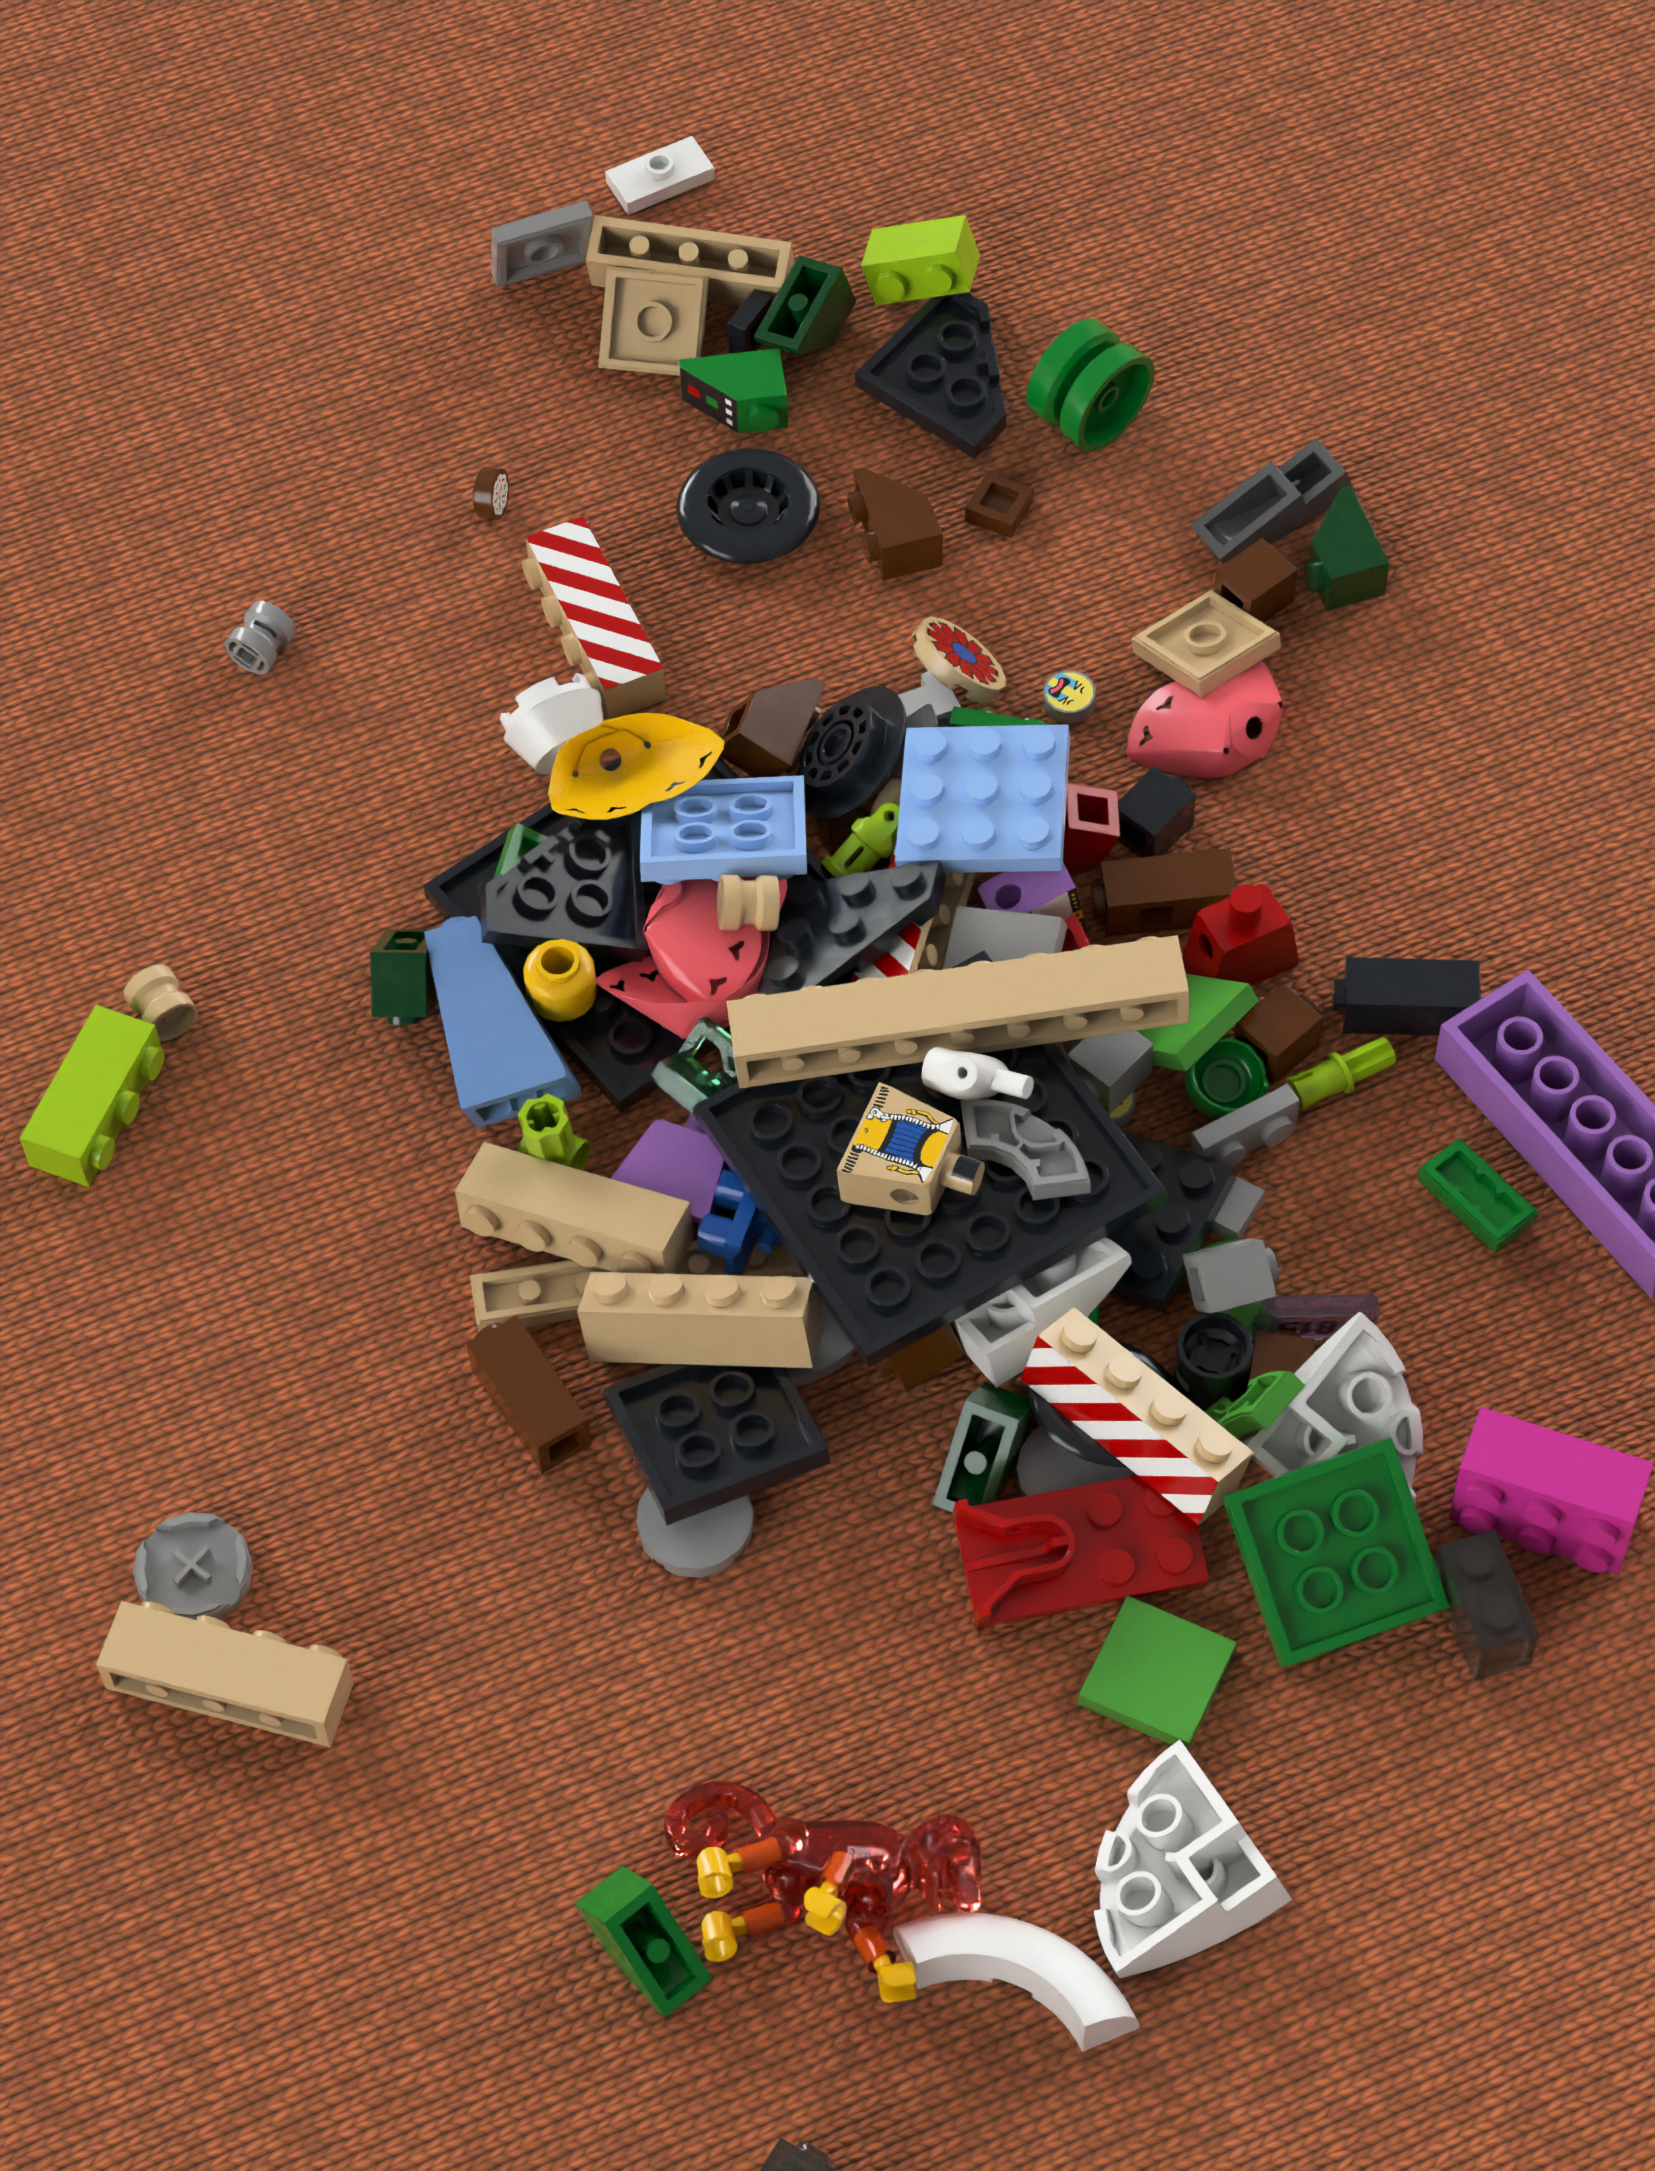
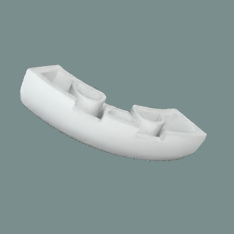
M963 1912L919 1918L895 1926L893 1930V1935L905 1962L912 1961L916 1975L915 1984L918 1989L932 1984L955 1980L993 1982L994 1979H999L1012 1983L1033 1993L1032 1998L1052 2011L1071 2032L1082 2052L1139 2029L1140 2024L1125 1997L1111 1978L1077 1947L1056 1934L1036 1925L1005 1916Z

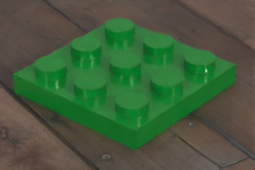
M1384 1438L1221 1496L1278 1664L1281 1667H1287L1450 1608L1392 1438Z

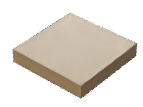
M607 266L598 368L680 376L679 360L702 357L709 276Z
M1212 590L1131 638L1134 654L1200 697L1213 691L1281 648L1280 633Z

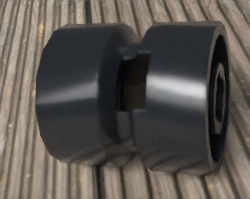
M1219 1312L1199 1314L1187 1321L1179 1332L1173 1378L1181 1394L1202 1411L1207 1410L1223 1396L1233 1402L1244 1395L1247 1391L1253 1350L1250 1332L1238 1319L1229 1314Z

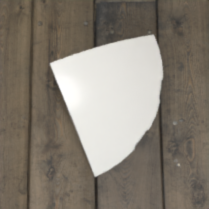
M1104 1237L949 1324L963 1350L997 1388L1024 1371L1037 1336L1070 1309L1075 1307L1086 1317L1089 1316L1131 1265L1130 1254L1115 1242Z
M1358 1312L1294 1373L1306 1386L1268 1429L1252 1431L1238 1440L1253 1451L1252 1460L1273 1477L1369 1443L1384 1438H1392L1415 1503L1416 1494L1412 1489L1415 1477L1416 1459L1423 1454V1430L1420 1411L1411 1402L1409 1391L1403 1378V1373L1406 1369L1395 1349L1379 1328L1362 1312Z
M1180 1739L1160 1754L1129 1788L1127 1797L1130 1805L1122 1816L1116 1831L1106 1830L1099 1848L1095 1873L1101 1882L1100 1910H1094V1916L1105 1954L1119 1978L1150 1971L1190 1957L1258 1923L1292 1901V1898Z

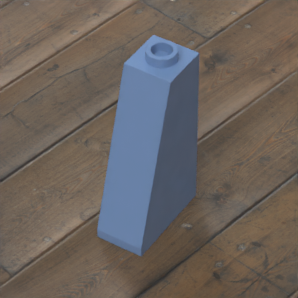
M477 916L453 917L444 921L440 927L425 931L424 934L460 1108L475 1126L481 1128L517 1117L527 1099L541 1098L546 1093L564 1102L582 1097L578 1081L540 1016L533 1010L527 1000L526 992L499 946L482 943L481 921Z

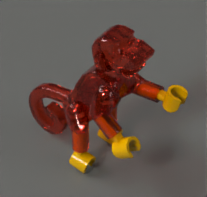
M712 1781L696 1785L679 1795L671 1803L664 1818V1837L668 1848L679 1857L697 1860L696 1864L699 1874L697 1879L702 1896L718 1898L729 1893L734 1883L732 1873L738 1871L746 1876L762 1870V1880L765 1887L770 1890L766 1901L738 1910V1917L731 1919V1916L721 1911H713L704 1917L701 1923L702 1945L706 1959L712 1962L725 1961L736 1953L738 1947L736 1937L745 1935L749 1940L794 1924L801 1919L805 1908L809 1911L805 1916V1924L827 1936L833 1935L839 1929L846 1915L845 1928L848 1937L871 1973L877 1974L881 1999L887 2003L916 1999L914 1988L916 1975L912 1961L895 1963V1952L884 1936L891 1913L899 1908L910 1891L915 1889L922 1895L930 1908L938 1913L941 1911L943 1898L949 1899L956 1909L966 1914L977 1911L980 1907V1883L978 1880L981 1877L980 1843L973 1827L966 1820L955 1815H937L915 1828L911 1836L906 1837L897 1832V1830L875 1821L831 1820L806 1822L788 1816L778 1819L767 1801L751 1788L735 1782ZM721 1809L733 1811L743 1817L758 1838L734 1846V1853L727 1855L723 1848L729 1838V1824L727 1814ZM711 1810L706 1815L705 1829L701 1831L687 1829L690 1822L697 1815Z

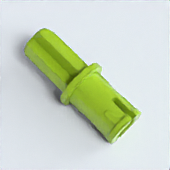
M1380 1037L1341 1056L1337 1052H1332L1328 1054V1060L1286 1078V1084L1290 1086L1300 1100L1299 1110L1303 1111L1319 1101L1342 1091L1345 1094L1353 1092L1354 1083L1395 1064L1397 1061L1396 1054L1388 1039Z

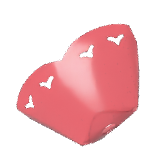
M1261 660L1203 697L1198 696L1177 681L1158 689L1140 707L1133 720L1126 749L1128 758L1147 768L1155 766L1164 772L1205 779L1230 776L1244 769L1258 758H1264L1280 728L1283 712V701L1269 668ZM1169 697H1173L1170 709L1156 710L1158 707L1165 705ZM1257 717L1260 719L1263 729L1255 739H1250L1246 734V725L1249 719ZM1148 726L1153 738L1140 746V742L1145 738L1144 728ZM1225 747L1228 748V754H1225L1223 751Z
M740 877V878H741L742 880H755L757 877ZM712 879L683 880L672 885L663 884L655 903L650 908L643 929L659 975L688 1002L724 999L742 987L753 971L761 952V931L754 925H742L738 930L719 929L717 919L718 882ZM786 879L778 880L780 909L786 896ZM743 941V947L738 950L739 960L736 961L728 948ZM726 977L727 981L717 986L716 994L712 996L710 979L717 980Z
M761 931V952L745 984L724 999L688 1002L659 974L654 982L646 977H641L640 974L642 973L650 975L653 971L657 970L652 956L644 957L642 962L632 961L608 970L596 978V984L682 1039L691 1037V1040L730 1025L726 1001L743 999L748 995L758 994L768 959L770 931ZM743 941L728 948L736 961L739 960L738 950L743 947ZM726 977L717 980L710 979L712 996L716 994L717 986L727 981ZM619 981H624L625 983L623 985L624 992L609 986H617Z

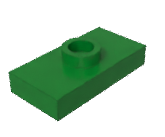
M1460 1137L1418 1169L1417 1180L1495 1254L1537 1222L1539 1212Z

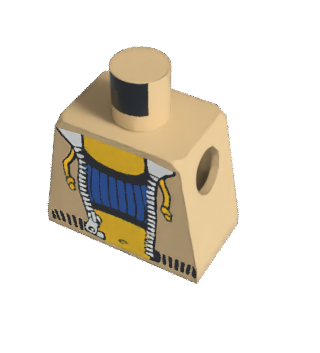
M879 1082L837 1168L841 1201L851 1204L929 1215L935 1211L946 1187L975 1195L983 1178L985 1164L984 1162L961 1155L960 1124L955 1118Z

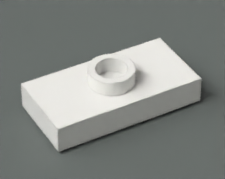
M693 136L605 171L607 185L628 215L715 180L714 166Z

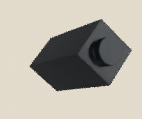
M1346 957L1343 979H1333L1332 1010L1342 1012L1343 1033L1439 1036L1441 1024L1481 1000L1480 961Z

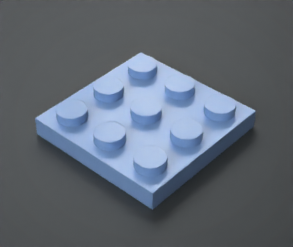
M1068 724L906 728L895 855L896 867L905 864H919L939 860L945 873L1062 871L1070 750Z
M804 775L700 780L695 786L673 798L649 803L641 811V882L656 881L664 885L677 884L683 880L712 879L718 882L720 875H738L739 877L776 875L778 880L790 878L793 875L807 874ZM674 782V783H672L671 787H670L669 789H667L666 791H669V790H671L674 786L679 785V784H682V783H684V782H681V783H676V782Z

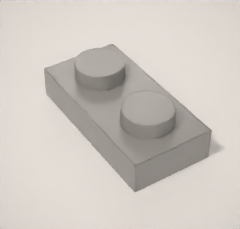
M1286 1084L1192 1132L1190 1152L1236 1166L1244 1159L1246 1154L1265 1144L1267 1146H1275L1292 1134L1297 1125L1300 1100L1290 1086Z

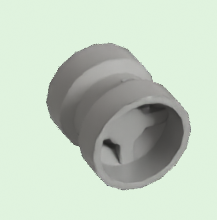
M256 601L245 613L244 625L235 628L225 641L224 647L227 654L240 667L258 675L266 674L277 660L276 651L279 648L286 647L295 636L296 627L291 618L277 606L265 601Z

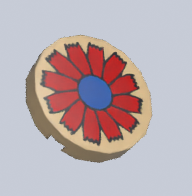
M930 616L923 619L912 632L911 638L916 640L913 647L917 658L944 686L954 689L959 684L961 687L969 690L964 697L978 703L993 701L1005 687L1006 677L996 659L976 638L959 626L945 619Z

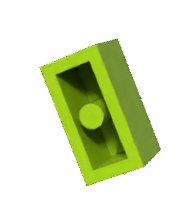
M963 215L872 229L861 268L877 306L970 292L980 253L967 217Z

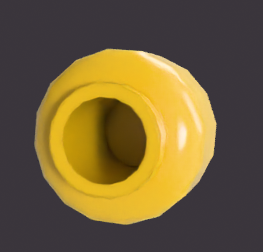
M564 939L550 940L537 946L528 955L523 968L527 1000L538 1015L556 1022L571 1021L584 1015L593 1006L597 995L594 960L584 947L574 941Z

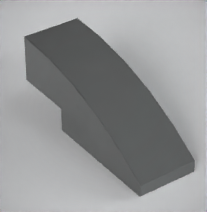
M1314 439L1279 468L1270 461L1193 522L1190 527L1223 564L1261 538L1267 543L1272 544L1303 527L1329 510L1341 487L1352 486L1346 470L1317 439Z

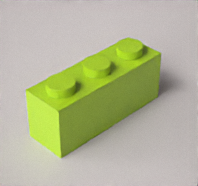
M95 1005L20 1136L29 1166L89 1187L98 1170H104L109 1165L115 1149V1140L124 1124L129 1125L134 1120L143 1089L148 1080L153 1081L157 1078L164 1063L165 1053L161 1047L154 1024Z

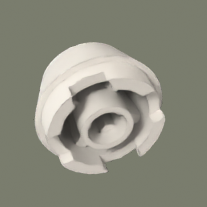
M575 673L572 678L573 682L558 686L554 677L543 680L515 697L519 708L511 715L509 712L501 713L500 721L506 731L504 735L505 743L540 774H551L558 751L569 739L599 726L601 721H603L600 693L598 690L590 687L586 677L582 674Z

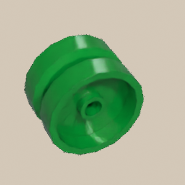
M1086 318L1074 323L1061 333L1044 352L1031 375L1027 387L1026 404L1032 413L1048 425L1060 427L1059 429L1065 438L1081 450L1095 452L1112 443L1137 417L1148 399L1152 388L1155 366L1149 357L1133 345L1121 343L1117 334L1099 320Z

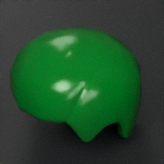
M1232 1037L1220 1038L1194 1065L1183 1073L1187 1098L1199 1113L1213 1120H1217L1264 1096L1268 1090V1080L1263 1060L1251 1045Z

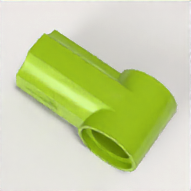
M548 1093L541 1098L527 1099L517 1114L523 1133L518 1152L583 1171L589 1159L591 1143L573 1134L564 1101Z

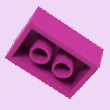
M1480 1407L1459 1468L1448 1519L1459 1522L1464 1529L1475 1534H1495L1514 1540L1523 1549L1533 1553L1546 1554L1550 1552L1572 1559L1578 1566L1591 1572L1602 1573L1608 1571L1619 1575L1654 1463Z

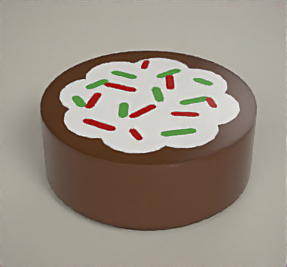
M484 467L479 471L474 484V510L479 518L500 520L504 515L509 498L508 474L505 469Z

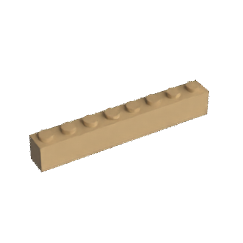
M1178 935L1162 938L1148 936L1134 942L1107 946L1094 944L1073 951L1052 954L1033 953L1024 958L997 962L977 961L963 967L936 971L922 969L908 975L881 979L868 977L853 983L826 987L807 986L799 991L771 995L752 994L743 999L726 1001L739 1089L924 1062L927 1053L934 1047L980 1054L1190 1023L1189 989Z

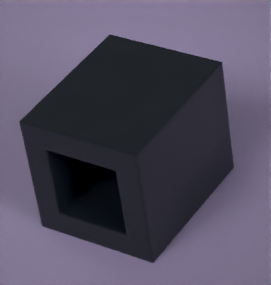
M1153 766L1118 801L1120 837L1117 841L1139 857L1164 855L1194 825L1196 794L1180 778L1170 777Z

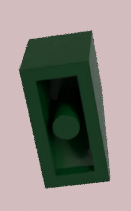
M799 255L754 335L756 342L797 355H802L834 343L856 304V299L843 269Z
M1351 485L1341 487L1312 538L1310 559L1308 563L1304 564L1307 586L1311 593L1318 592L1327 611L1383 596L1386 593L1389 561Z
M387 929L370 951L372 1017H387V1023L392 1025H413L419 1023L420 1018H427L435 1005L436 987L424 934L425 931L431 929Z
M984 1381L965 1399L932 1505L953 1513L955 1503L962 1499H968L970 1506L1000 1501L1018 1463L1020 1448L1027 1439L1034 1417L1028 1398L1001 1387L996 1388L993 1384Z

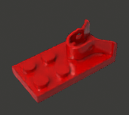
M1138 1475L976 1506H970L968 1499H962L954 1505L952 1517L976 1629L1125 1601L1127 1595L1137 1599L1205 1586L1210 1581L1197 1524Z

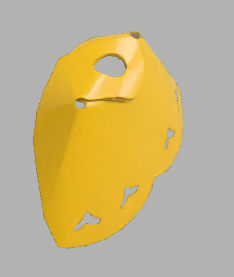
M639 713L601 721L599 726L569 739L558 751L552 768L548 791L552 810L559 814L589 820H609L633 814L649 803L665 801L695 786L714 766L724 749L725 741L709 728L667 714ZM645 742L651 743V747L649 749L645 747ZM613 748L621 755V765L614 771H607L600 765V756L605 750ZM710 752H712V753L705 759L704 765H703L701 768H699V767H700V764H701L700 758H702V757L708 755ZM574 770H578L579 774L577 777L573 776ZM674 782H676V783L684 782V783H682V784H679V785L674 786L671 790L666 791L667 789H669V788L671 787L672 783H674ZM611 807H615V808L626 807V808H623V809H615V810H613L612 812L606 813V812H608V811L610 810ZM575 808L584 813H580L577 811H569V809Z

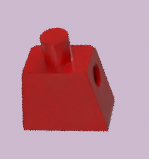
M1258 884L1256 886L1240 885L1232 890L1230 897L1201 909L1195 916L1182 956L1184 969L1187 974L1248 983L1250 986L1299 965L1293 925L1266 884Z

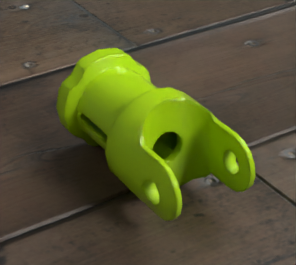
M885 803L871 817L858 818L851 826L853 833L833 856L825 855L821 863L837 878L849 876L857 872H869L881 857L887 859L895 849L900 804ZM891 812L895 815L894 820L890 819ZM862 848H864L863 852H862V853L856 858V860L849 866L850 862H851V861L855 858V856L862 850Z

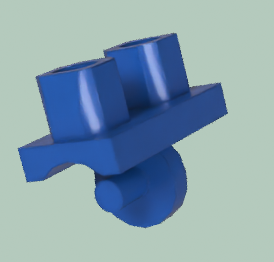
M723 1170L716 1188L715 1206L736 1211V1214L732 1220L707 1213L698 1230V1249L724 1258L725 1274L743 1276L757 1238H759L756 1247L765 1254H771L775 1245H784L734 1173L729 1170Z

